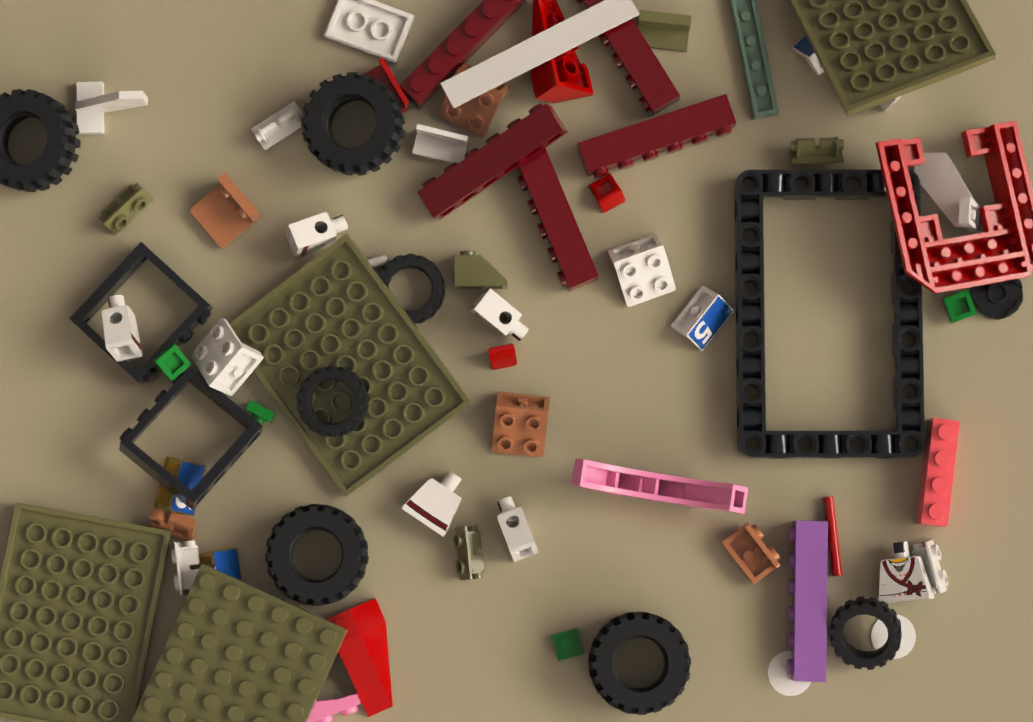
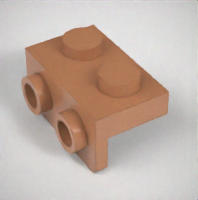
M746 523L723 540L721 544L754 585L771 571L781 566L777 561L780 559V556L771 545L768 548L761 540L764 535L755 524L750 526L749 523Z

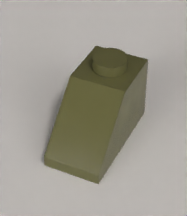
M460 251V255H454L455 290L507 289V280L481 255H476L475 251Z

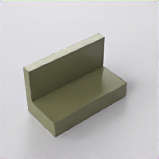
M640 10L638 29L650 48L687 52L692 16Z

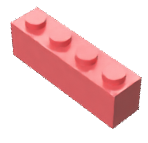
M940 418L928 420L916 524L948 527L960 421Z

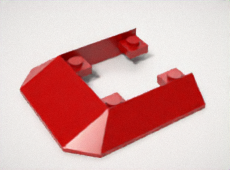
M1017 121L993 124L989 127L965 130L961 133L966 157L982 155L985 157L995 204L978 208L984 233L943 239L937 214L921 217L918 214L908 167L926 163L920 137L905 140L900 138L875 143L904 272L933 294L1026 278L1030 276L1033 270V190Z

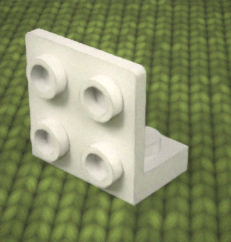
M657 234L607 251L609 259L616 270L628 307L676 290L664 246Z
M221 318L212 327L207 336L191 354V358L209 387L229 396H233L264 358L260 351L241 343L228 321L224 318Z

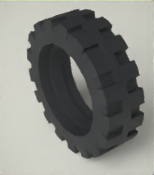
M414 254L399 255L395 259L389 260L383 269L379 271L378 275L388 289L392 277L400 270L406 268L418 269L428 276L432 284V294L428 303L414 311L405 310L414 324H420L432 318L438 309L441 308L445 297L444 280L440 270L426 257Z
M322 367L315 372H311L306 380L302 381L300 391L297 392L296 399H298V405L296 406L297 411L300 412L301 421L306 423L308 429L321 436L337 437L346 435L358 428V425L364 421L366 411L369 409V394L365 389L364 382L357 377L356 373L343 367ZM331 379L344 382L351 389L354 396V407L351 414L344 421L335 424L322 421L312 408L314 390L320 383Z
M864 596L857 597L854 601L850 599L845 602L844 606H840L832 617L829 631L831 647H834L836 656L838 658L841 657L845 664H852L856 669H862L863 667L867 668V670H873L875 666L882 667L886 665L888 660L891 661L895 657L901 643V622L897 618L895 610L890 609L884 601L879 602L874 597L864 599ZM865 614L878 618L885 624L888 631L886 643L875 651L864 652L853 648L847 643L843 634L844 625L849 619L856 615Z

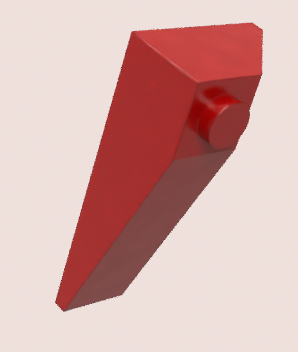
M533 0L532 37L565 20L556 0ZM577 46L531 69V79L536 99L558 103L589 97L594 94L587 66L585 63L581 64L576 55Z
M372 599L327 618V620L348 629L338 652L367 716L370 717L393 707L387 626L377 599Z

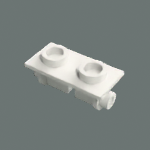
M294 101L251 128L263 149L267 150L303 127L301 126V118L304 115Z
M933 539L925 542L926 547L923 546V542L913 544L911 553L913 556H921L923 558L933 594H937L936 589H938L939 594L947 591L948 578L944 570L941 571L939 564L941 552L938 545H934Z
M195 540L185 541V547H182V542H174L175 548L171 549L172 562L177 564L178 575H174V584L176 591L180 590V595H187V589H191L199 569L191 570L190 565L200 564L199 547L195 544Z

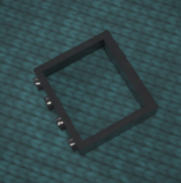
M140 242L69 319L138 383L143 384L145 381L148 383L158 374L156 370L158 367L153 360L172 343L177 347L181 343L183 345L186 344L193 337L195 327L198 324L203 325L208 321L207 319L212 314L210 311L213 307L146 245ZM149 259L199 306L146 363L137 370L127 360L117 362L106 349L105 340L87 323L104 306L108 298L113 296L134 272Z
M189 367L185 373L182 372L172 381L174 385L168 391L164 389L154 400L156 404L150 410L146 408L137 418L138 423L133 429L129 427L123 432L119 438L121 440L119 451L193 510L261 435L263 425L221 391L209 387L204 377ZM189 382L246 428L242 435L192 490L134 444L139 436Z

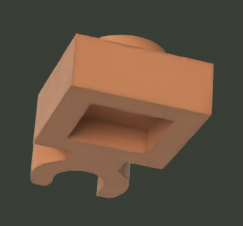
M154 508L150 516L152 519L151 527L169 530L173 537L185 541H193L197 520L192 519L188 515L175 512L167 515L164 511Z

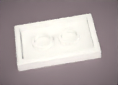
M337 0L324 33V38L377 58L383 57L384 60L397 64L415 16L375 0Z

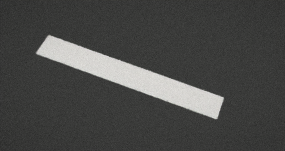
M604 0L440 84L453 108H456L640 14L632 0Z

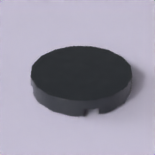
M1015 279L971 287L970 296L979 314L988 319L1000 320L1011 316L1019 309L1023 302V287L1021 281Z

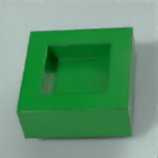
M968 290L942 299L951 324L977 315Z
M173 343L153 360L170 381H173L191 365L190 361Z
M252 400L246 408L252 412L250 416L262 425L265 420L272 424L277 415Z
M577 628L552 635L558 661L584 654Z

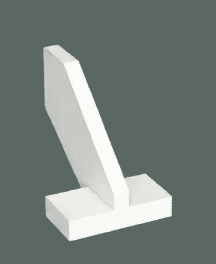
M102 81L76 82L77 102H75V110L77 111V125L80 132L78 135L104 134V113L148 105V97L143 91H118L104 95V83Z
M923 153L926 163L914 166V172L918 175L922 187L956 228H965L968 232H980V213L978 208L981 206L976 203L948 154Z

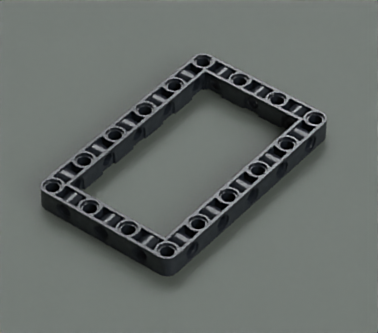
M746 170L742 172L734 186L737 448L739 453L749 459H892L918 456L922 453L925 446L922 285L904 272L893 220L890 223V240L894 263V272L891 274L892 305H894L895 324L892 325V355L895 357L893 409H896V429L894 431H766L763 199L765 197H784V200H815L817 197H835V200H867L869 197H887L882 170ZM909 170L918 214L921 217L920 180L915 172ZM745 179L752 180L755 184V189L752 191L745 190L742 186V181ZM797 179L804 180L807 184V189L804 191L796 189L794 181ZM847 180H856L859 189L855 191L850 190L846 184ZM747 230L752 231L756 236V240L751 243L746 242L742 236L743 232ZM745 282H752L756 286V293L752 295L745 293L743 284ZM902 282L911 284L913 289L911 294L902 292ZM907 333L913 337V345L911 347L903 344L901 339L903 334ZM753 334L757 339L756 346H747L744 343V335ZM750 385L757 389L756 399H748L745 396L744 389L746 386ZM905 385L913 388L914 397L912 399L904 397L902 391ZM907 437L915 442V449L912 452L904 448L903 443ZM747 438H754L758 442V449L755 452H749L745 448ZM800 438L809 440L811 446L808 452H803L798 448V440ZM853 438H859L862 441L863 448L860 452H856L851 448L850 443Z

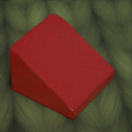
M611 174L588 185L603 213L625 202L623 192Z
M510 343L488 349L493 370L517 365L514 344Z

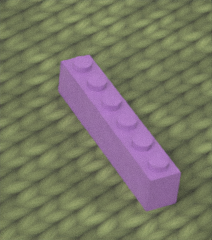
M793 521V526L788 528V541L793 542V552L788 553V568H792V579H788L787 591L788 595H792V606L787 607V621L792 622V630L787 633V648H791V659H787L786 672L787 675H791L792 681L826 682L828 521Z

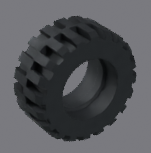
M347 72V76H342L341 74L332 76L333 80L330 82L325 79L320 83L321 89L317 92L315 90L311 92L309 96L312 100L309 104L305 103L303 108L306 115L301 118V126L305 129L302 135L304 141L309 145L308 149L321 163L344 175L352 176V174H357L361 176L367 175V171L370 170L373 172L380 170V165L384 162L388 164L392 160L390 157L392 153L399 151L401 147L398 144L400 138L404 139L405 131L402 129V124H405V119L401 113L402 108L399 101L396 100L384 84L366 74L358 75L355 72ZM353 101H362L368 104L375 112V130L370 139L364 144L355 148L343 147L332 137V119L343 105Z
M16 89L12 90L11 95L7 93L0 95V184L19 191L35 192L36 189L44 191L50 188L49 184L57 185L62 182L60 176L62 174L69 175L73 170L69 166L72 161L77 162L79 156L75 154V148H80L81 140L76 138V134L80 132L78 125L72 122L74 117L71 112L66 110L65 106L59 101L30 89L26 91ZM29 117H35L40 119L46 128L47 143L43 153L35 161L21 165L14 162L8 150V139L12 129L20 121Z
M309 504L297 507L294 511L286 513L281 517L282 520L275 524L271 530L273 532L270 538L267 539L266 546L268 547L267 553H265V561L268 563L269 569L267 571L274 580V585L286 597L304 605H327L342 600L358 587L359 582L366 573L365 569L369 560L368 543L365 540L363 530L350 515L329 505ZM312 530H324L331 533L338 540L342 549V560L339 568L333 575L322 580L306 578L296 569L293 562L295 543L303 534Z
M629 612L618 617L616 616L599 630L591 644L588 656V669L594 687L609 705L628 714L647 715V713H656L661 711L662 708L670 706L675 702L674 700L678 695L682 694L690 676L691 657L689 656L687 642H685L680 631L671 622L648 612ZM641 637L653 641L661 649L664 657V669L660 678L654 684L645 688H633L624 684L617 676L614 668V658L618 648L632 638Z

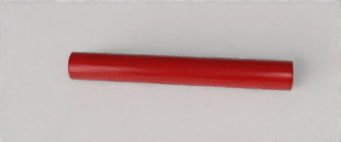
M823 497L825 520L828 521L832 576L842 575L834 497Z

